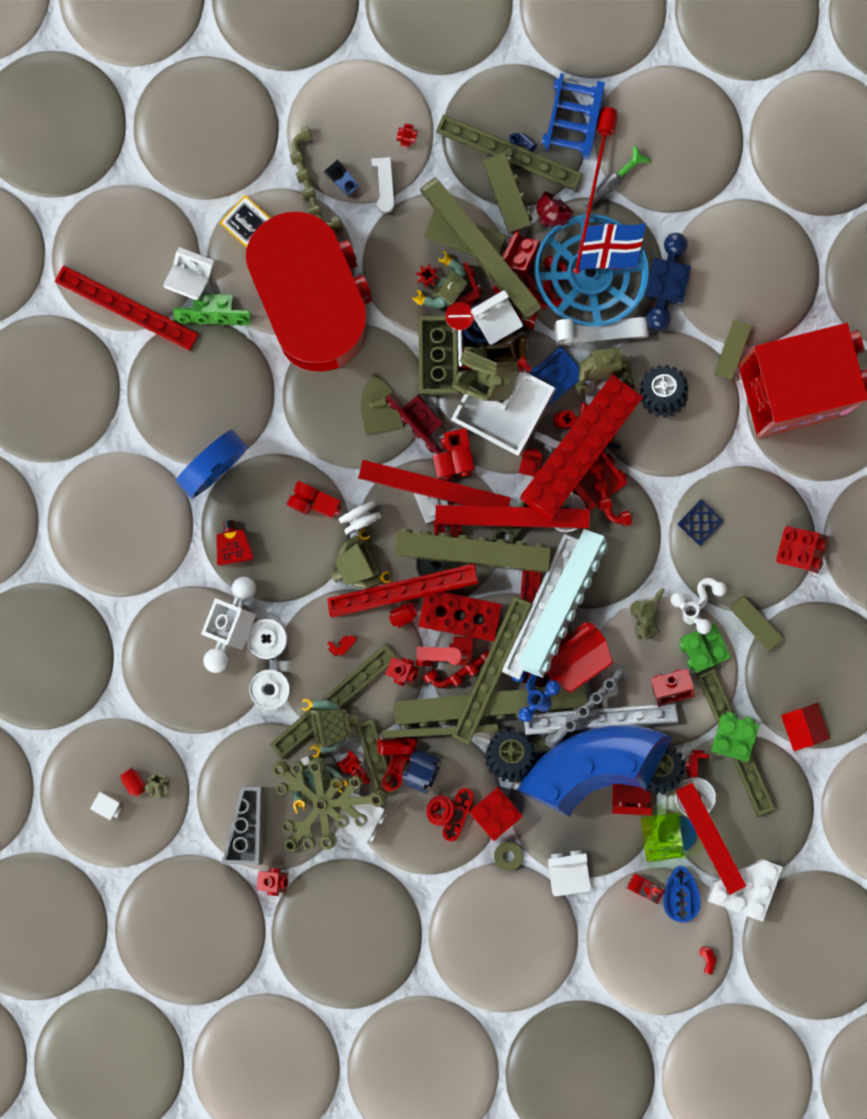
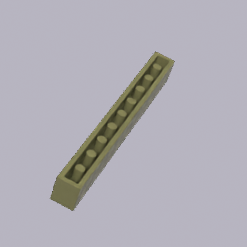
M586 683L571 693L561 687L558 694L550 696L552 704L549 710L565 712V708H572V711H576L579 707L583 706L587 702ZM546 687L535 688V690L543 693ZM527 689L493 692L481 720H488V716L495 715L496 719L507 718V714L514 713L515 717H519L520 709L530 706L527 699L529 695ZM470 694L394 702L395 723L400 725V728H409L411 723H419V726H429L431 721H438V725L450 724L449 720L457 719L458 723ZM536 709V710L534 711V714H537V713H545V712H542V711H539V710Z

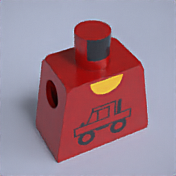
M234 520L224 521V533L216 535L217 565L223 566L254 560L244 530H236Z

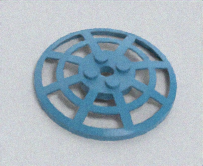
M586 214L573 216L566 225L555 226L542 241L535 261L537 287L547 305L563 319H573L574 324L586 327H601L613 324L629 315L639 304L645 293L649 277L646 253L641 245L640 263H638L637 267L628 269L596 268L593 269L595 271L594 277H588L585 270L575 274L573 269L576 267L578 253L574 256L566 248L573 243L581 241ZM590 214L589 222L623 225L607 216ZM580 223V235L568 239L562 245L554 238L565 227ZM549 243L556 250L551 264V272H540L541 258L545 247ZM561 255L570 262L567 272L556 271ZM641 271L640 288L633 300L624 293L629 284L630 273ZM624 274L620 290L610 285L613 275ZM568 279L573 287L568 295L563 292L558 280ZM541 280H552L556 292L563 299L558 307L546 295ZM607 291L614 296L607 303L598 305V294ZM580 293L589 296L591 306L581 305L573 300ZM619 300L629 306L618 316L602 321L601 310L613 306ZM569 305L582 311L592 312L594 322L577 320L563 312Z

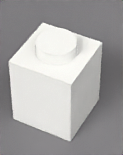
M99 792L90 808L109 820H112L113 817L117 818L122 810L120 807L121 802L103 792Z

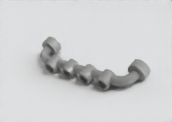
M623 665L613 667L611 670L612 677L605 680L602 687L590 695L589 700L576 710V714L570 720L563 723L562 728L557 733H551L546 736L545 744L548 748L552 749L561 743V739L568 732L573 731L576 728V724L582 718L589 715V710L594 705L601 703L602 697L608 691L613 690L618 681L626 678L627 669Z

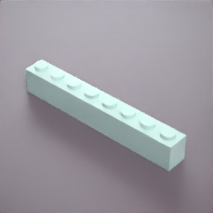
M585 529L583 530L518 662L522 670L542 678L545 672L549 671L551 660L559 651V643L561 639L565 638L568 631L567 627L574 620L578 605H581L583 602L584 592L586 588L590 587L594 572H597L599 569L601 557L608 550V543L604 536Z

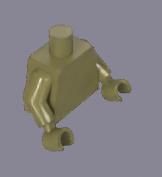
M618 348L592 351L586 359L581 361L579 366L578 379L580 381L575 385L578 394H580V390L583 388L585 394H588L589 388L586 380L609 379L612 374L617 378L624 376L622 382L626 385L632 384L634 389L635 384L634 379L631 377L630 359L624 354H620Z

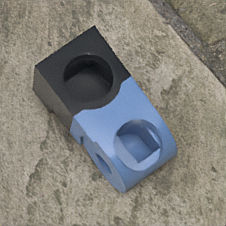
M338 160L324 171V174L347 197L359 188L357 182Z

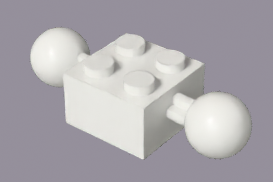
M239 577L233 582L232 593L235 598L232 604L215 598L202 630V635L218 641L216 647L207 651L203 659L205 668L212 673L222 672L227 667L228 657L225 653L227 645L242 650L256 614L242 609L244 602L253 598L256 593L255 582L249 577Z

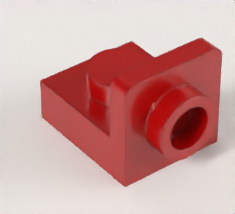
M535 448L524 450L518 474L535 477L539 472L543 454L539 453L540 450Z
M345 635L338 643L340 645L339 648L329 641L327 643L330 646L328 650L335 657L338 654L343 657L357 639L352 635L349 637Z

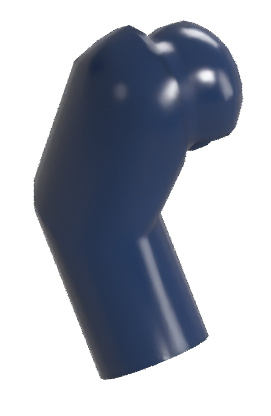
M512 133L509 136L510 143L517 146H525L530 152L537 148V144L525 133Z

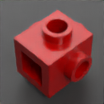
M392 657L385 675L394 678V683L404 686L406 683L412 686L418 677L419 668L413 665L414 661L407 658L400 660Z
M280 868L258 871L257 891H266L267 895L279 896L280 892H286L289 883L288 873L281 872Z

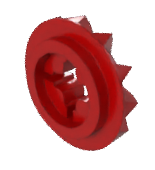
M443 795L432 798L426 808V816L429 822L436 826H444V824L450 823L455 809L452 800ZM441 808H444L446 810L442 812V816L441 814L435 813L438 812Z

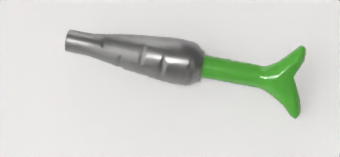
M634 145L632 159L618 172L610 173L596 188L593 204L615 190L621 184L622 177L635 165L651 162V160L641 155L638 147ZM590 197L583 203L587 209Z

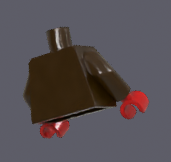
M522 327L492 345L488 342L483 345L484 350L487 351V359L494 362L516 361L521 358L517 362L518 370L523 373L524 368L527 372L531 371V365L526 361L530 343L525 328Z

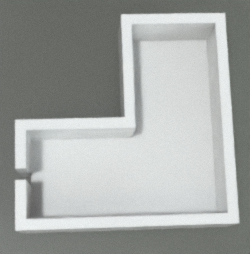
M523 371V373L520 372L517 376L513 395L505 400L503 404L497 400L485 401L464 394L461 402L465 404V407L463 408V406L458 405L451 420L520 457L556 389Z

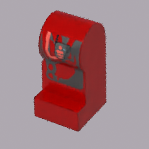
M633 873L626 886L628 890L656 904L659 903L665 890L636 873Z

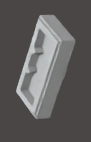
M539 431L536 432L533 438L534 441L544 445V449L551 453L560 444L559 441Z

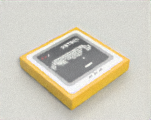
M244 195L219 223L247 248L253 233L270 217Z

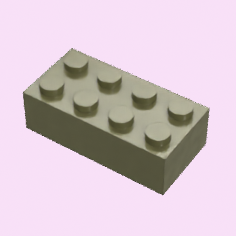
M418 316L419 395H457L458 390L452 386L457 376V330L449 327L445 316Z

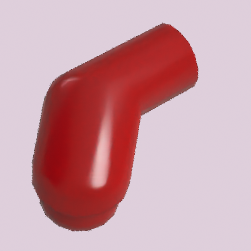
M702 946L699 954L706 961L703 972L713 975L717 957L712 948Z

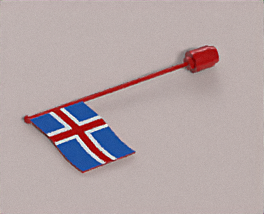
M603 107L599 113L596 130L602 136L577 263L575 269H573L575 274H579L581 270L596 268L628 269L638 265L646 223L637 225L604 224L588 227L606 137L615 134L618 120L617 110L611 107Z

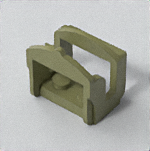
M465 347V352H462L460 362L472 368V370L460 371L452 386L462 394L485 401L509 399L513 395L519 372L517 371L518 365L514 362L496 363L487 359L486 350ZM481 383L490 388L486 395L470 387L478 386Z

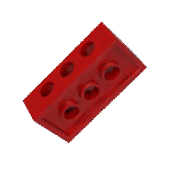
M445 592L424 596L418 627L494 642L501 604ZM438 607L446 609L447 613L444 617L436 615L435 610ZM458 610L465 613V619L462 621H458L454 617L455 612ZM476 614H481L484 617V622L480 625L475 624L473 621V617Z

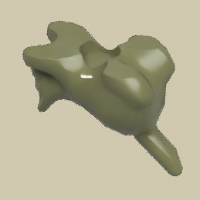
M664 588L656 593L654 599L636 600L631 605V614L638 619L635 627L637 639L643 638V640H647L661 633V630L657 629L654 625V618L657 613V604L665 592Z

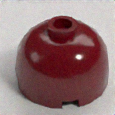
M545 191L538 200L536 207L537 214L541 218L539 222L547 228L549 226L566 225L575 215L573 210L561 199H553L554 194Z

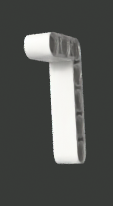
M647 317L621 319L618 322L601 327L576 325L573 319L556 321L554 326L556 346L649 337Z

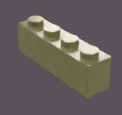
M504 152L483 160L482 163L508 234L530 226V221L533 219L530 211L526 210L523 204L526 203L523 192L519 193L517 185L520 183L517 175L511 171L510 167H513L510 156H506Z

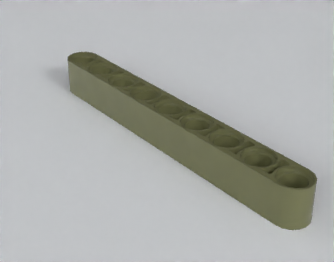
M434 177L422 186L420 191L425 199L501 292L505 290L509 302L522 318L527 320L540 310L541 306L443 184Z

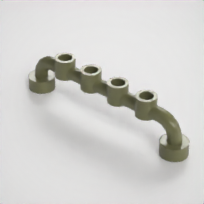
M306 126L301 128V133L293 138L291 144L293 154L289 156L292 164H297L299 171L296 172L298 182H303L305 189L302 190L305 201H310L309 214L320 218L331 229L339 232L344 230L339 215L332 217V222H326L322 216L321 208L299 149L300 141L304 140L305 143L313 141L310 130Z

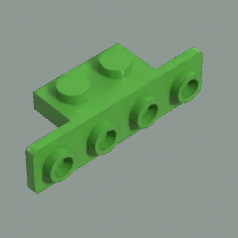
M201 294L198 300L194 299L193 308H174V322L249 326L251 324L250 311L232 310L233 295Z

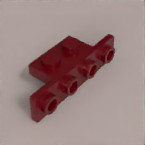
M393 393L385 397L390 408L396 409L399 412L401 420L413 428L414 435L419 439H423L426 443V448L431 453L438 454L443 450L431 437V434L444 422L419 394L405 406Z

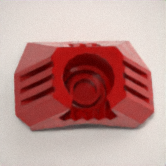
M585 622L566 635L564 639H561L559 651L553 656L551 667L546 673L550 680L558 681L561 687L569 693L613 664L607 640L595 623Z

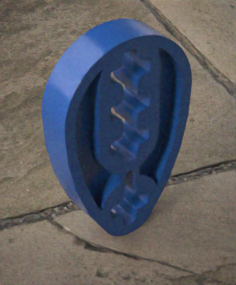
M677 866L673 869L667 880L663 896V907L666 914L672 920L688 922L699 913L701 906L700 894L697 884L688 869L684 866ZM679 869L686 873V876L682 878V885H680L679 877H676ZM680 889L687 892V896H683V900L687 902V905L684 906V911L687 912V915H684V919L677 915L681 908L677 906V902H680V897L676 896V893L680 892Z

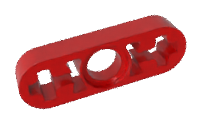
M468 788L458 790L453 801L455 809L462 810L464 815L461 820H455L453 817L450 819L454 823H460L459 828L457 826L454 828L456 836L448 838V834L445 831L446 829L450 830L452 824L446 823L444 825L442 835L447 841L457 840L473 801V793ZM465 791L470 796V799L464 802V805H467L466 810L461 806H455L456 802L461 803L462 798L459 797V794H463Z

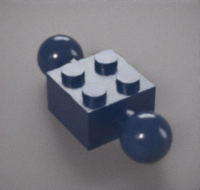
M678 232L669 234L664 240V249L668 254L667 260L653 258L644 298L657 301L656 307L652 308L647 315L648 325L656 331L665 330L671 323V314L667 310L668 303L681 306L685 296L691 266L678 263L679 256H682L688 249L687 238Z

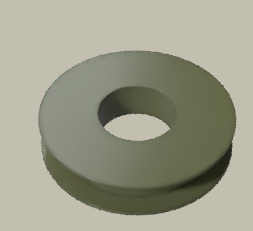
M503 842L496 848L494 860L499 868L512 871L521 865L523 853L516 843ZM505 851H512L514 853L512 861L506 862L503 859Z

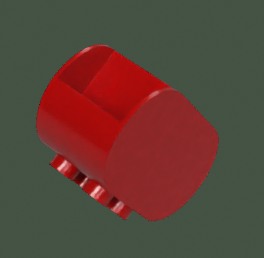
M294 211L278 214L265 221L256 229L246 248V264L286 358L295 366L307 371H330L350 362L362 348L368 328L365 305L373 302L372 294L364 275L353 278L350 271L358 267L349 240L338 242L334 231L323 220L309 213Z

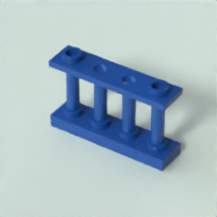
M560 73L559 79L555 78L553 89L557 91L548 134L544 133L542 145H545L544 151H548L549 144L579 150L582 153V159L589 160L605 82L597 81L596 86L587 87L563 82L564 74ZM564 89L591 95L590 97L594 98L593 104L586 106L559 100L560 91ZM557 107L587 113V116H590L589 123L580 124L556 119ZM553 126L581 131L583 134H586L585 142L581 141L579 143L551 137Z

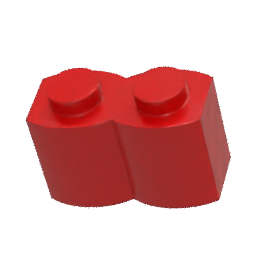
M470 447L432 455L438 479L442 478V480L448 481L453 479V475L460 474L461 477L472 475L471 471H475Z

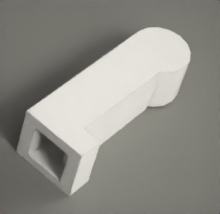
M390 157L371 159L372 169H378L380 198L377 203L378 210L383 214H389L394 209Z

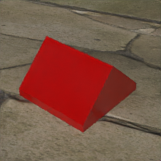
M818 703L781 715L793 751L830 739Z

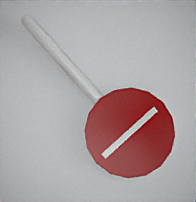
M457 302L448 307L445 319L449 327L458 330L459 366L462 367L463 363L460 362L462 355V330L471 326L474 317L471 314V307L469 305Z

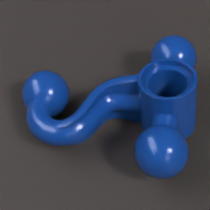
M527 671L523 672L520 680L514 677L512 679L515 682H522L526 678ZM531 673L526 684V689L529 693L527 699L530 706L520 709L518 714L520 720L523 722L532 720L533 712L536 709L542 712L549 710L552 704L550 696L558 694L561 690V685L558 681L550 680L546 684V690L542 693L535 690L539 676Z

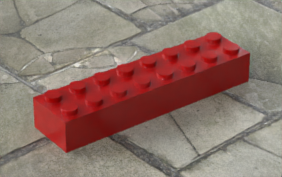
M612 374L523 491L520 500L551 522L640 404L643 397Z

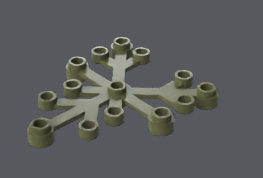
M320 757L314 758L309 763V769L314 774L316 793L305 785L304 765L301 762H296L291 767V771L295 776L289 772V765L285 761H278L272 768L275 776L284 777L290 782V784L282 782L276 786V792L279 795H284L287 792L301 791L313 801L314 809L306 820H286L282 824V830L286 833L298 829L294 836H290L284 841V847L288 852H295L300 848V839L303 835L305 836L303 847L306 850H311L315 847L316 842L313 838L311 825L319 814L323 833L320 844L324 849H332L337 844V837L330 831L328 814L336 820V824L340 828H345L349 824V818L340 814L333 807L342 808L355 819L357 826L362 827L368 822V818L365 814H361L353 808L352 805L372 804L374 807H380L387 800L386 794L381 790H376L370 796L350 797L355 789L362 784V779L359 776H354L349 780V785L342 795L337 799H331L337 790L343 787L344 782L339 777L333 779L330 788L325 793L322 771L325 770L326 763ZM313 764H317L319 766V769L316 770L313 767ZM296 765L300 767V771L295 769ZM277 767L282 769V773L277 771ZM353 779L358 781V785H354ZM338 781L340 783V787L335 786L334 782ZM280 786L285 788V792L280 790ZM374 797H378L380 802H375ZM320 801L324 803V807L319 805ZM359 817L364 819V823L359 822ZM340 819L345 820V825L341 824ZM286 823L290 824L291 829L286 828ZM325 839L330 841V845L325 843ZM307 841H310L312 846H308ZM289 842L293 843V848L288 845Z

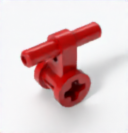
M587 403L580 404L579 417L588 407ZM570 410L560 411L554 415L553 423L557 428L572 427L579 417H576Z
M351 750L348 751V755L336 764L347 775L359 776L365 785H369L371 780L360 767L362 762Z

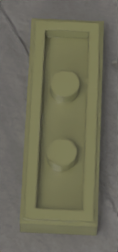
M733 320L714 372L715 375L729 380L733 379L752 326Z
M744 596L730 608V611L767 651H770L783 639Z

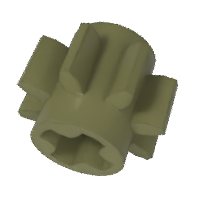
M155 774L147 779L146 792H150L151 797L161 798L168 794L170 782L165 780L164 775Z

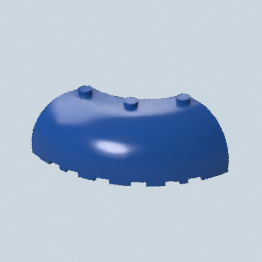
M610 725L583 731L567 738L545 753L525 775L517 791L570 817L577 805L586 795L594 790L597 791L611 784L633 785L646 790L672 737L657 730L632 725Z

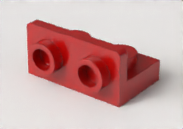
M516 230L513 237L510 238L509 245L502 258L514 273L527 275L541 245L540 240L524 238L520 231Z

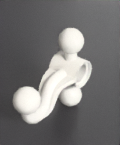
M704 578L699 582L697 591L700 601L698 603H686L685 596L679 592L674 593L670 599L673 606L682 609L684 622L690 625L696 623V628L701 634L709 633L712 627L708 620L700 618V610L705 607L708 601L705 587L707 585L712 586V592L719 597L727 592L725 583L717 582L713 578ZM688 611H694L696 614L693 616H689L686 613Z

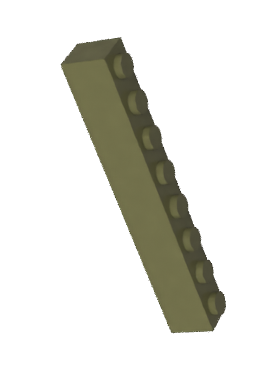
M401 529V531L396 533L394 556L469 565L475 564L478 566L542 573L549 571L551 548H546L545 544L536 543L534 546H527V542L516 541L515 544H508V540L503 539L490 542L489 538L477 537V540H472L467 535H458V538H454L448 533H439V536L432 535L430 531H420V534L412 533L413 530Z

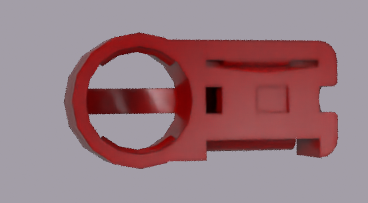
M413 738L377 739L376 749L380 755H411L414 751L416 752L417 741Z
M391 756L386 772L381 780L382 787L386 791L394 792L401 786L406 762L410 761L408 756ZM391 775L388 783H386V777ZM395 777L397 779L398 785L393 788L391 787V784Z

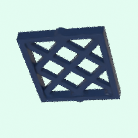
M700 500L677 525L700 546L719 527L723 520L713 509ZM699 505V512H692ZM701 505H704L708 512H701ZM701 514H708V521H702ZM711 514H714L718 521H711ZM692 515H699V521L692 522ZM689 516L690 522H683ZM683 524H690V531H687ZM692 524H699V531H692ZM702 524H709V531H702ZM711 524H717V525L711 530ZM699 533V540H696L692 534ZM702 533H708L702 540Z

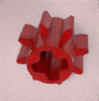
M404 123V128H398L396 141L401 142V147L410 148V144L416 143L418 130H413L414 126L412 124Z
M430 264L426 268L421 265V272H416V276L420 277L417 283H424V288L427 287V284H431L434 287V279L439 280V276L434 274L438 269L432 270ZM426 272H430V276L433 277H429L428 280H425V276L422 275H426Z

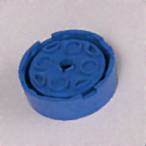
M231 429L205 448L180 473L175 482L193 499L214 484L224 472H227L242 457L248 447Z

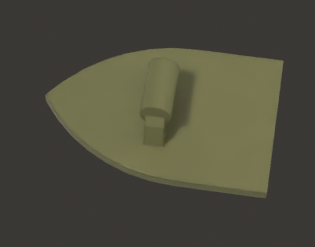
M372 376L366 384L361 398V413L366 435L403 428L399 412L396 409L390 408L387 404L388 400L385 398L390 393H393V391L385 382L375 376Z

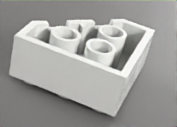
M761 859L739 870L746 887L729 895L721 879L712 882L706 900L763 922L783 867Z

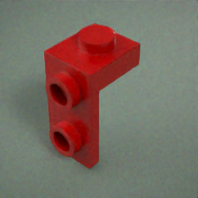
M465 262L463 266L465 267L473 292L457 298L456 302L466 303L472 307L475 305L474 302L480 300V294L483 293L479 283L475 284L473 277L476 275L472 265L468 266L467 262Z

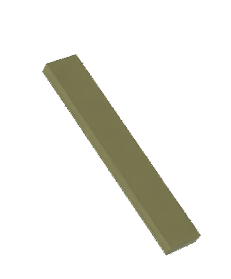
M478 725L475 733L498 732V725ZM456 726L383 730L382 738L449 735L454 733Z

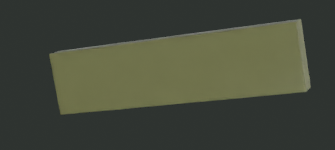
M374 719L358 723L356 729L375 790H381L386 795L396 793V791H386L381 784L388 763L385 755H380L376 749L377 739L380 738ZM391 775L386 777V783H388Z

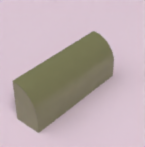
M434 210L424 238L470 254ZM475 224L500 254L506 235Z

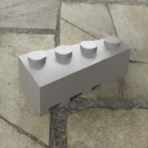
M265 786L241 787L221 864H263Z

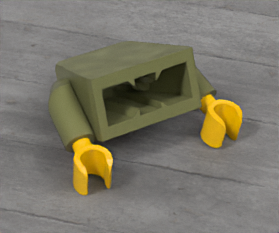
M362 529L359 536H353L341 546L338 558L335 560V565L338 569L331 572V577L335 582L343 579L346 585L352 584L356 588L365 589L380 585V582H391L392 579L388 581L383 579L384 574L389 572H383L380 577L377 576L380 572L364 543L369 540L370 535L366 538L361 535L366 529Z

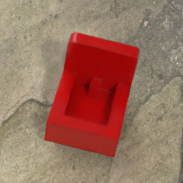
M693 750V754H688V762H685V773H688V777H698V758H709V754H705V750Z

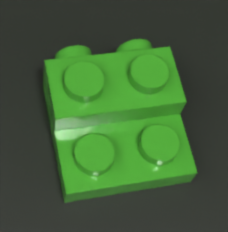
M716 623L711 624V630L707 634H701L697 630L680 638L681 642L678 644L682 653H686L689 658L686 662L690 671L694 670L695 673H698L731 658Z
M726 712V715L721 714L711 752L749 762L759 725L755 724L756 720L745 717L744 720L737 719V714Z

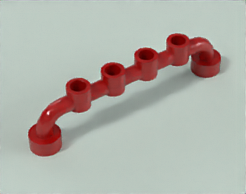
M598 458L589 472L590 474L595 473L597 481H593V488L595 492H600L601 499L597 501L599 510H604L607 519L611 522L622 524L623 527L632 525V519L628 510L620 512V516L613 514L612 503L607 492V483L602 473V464Z
M491 649L444 681H439L436 678L439 674L435 669L426 673L422 678L426 684L430 682L439 689L447 688L452 684L456 687L464 682L462 677L466 674L473 676L479 671L478 666L485 663Z

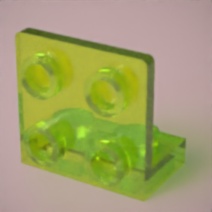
M679 813L641 818L647 862L685 857Z

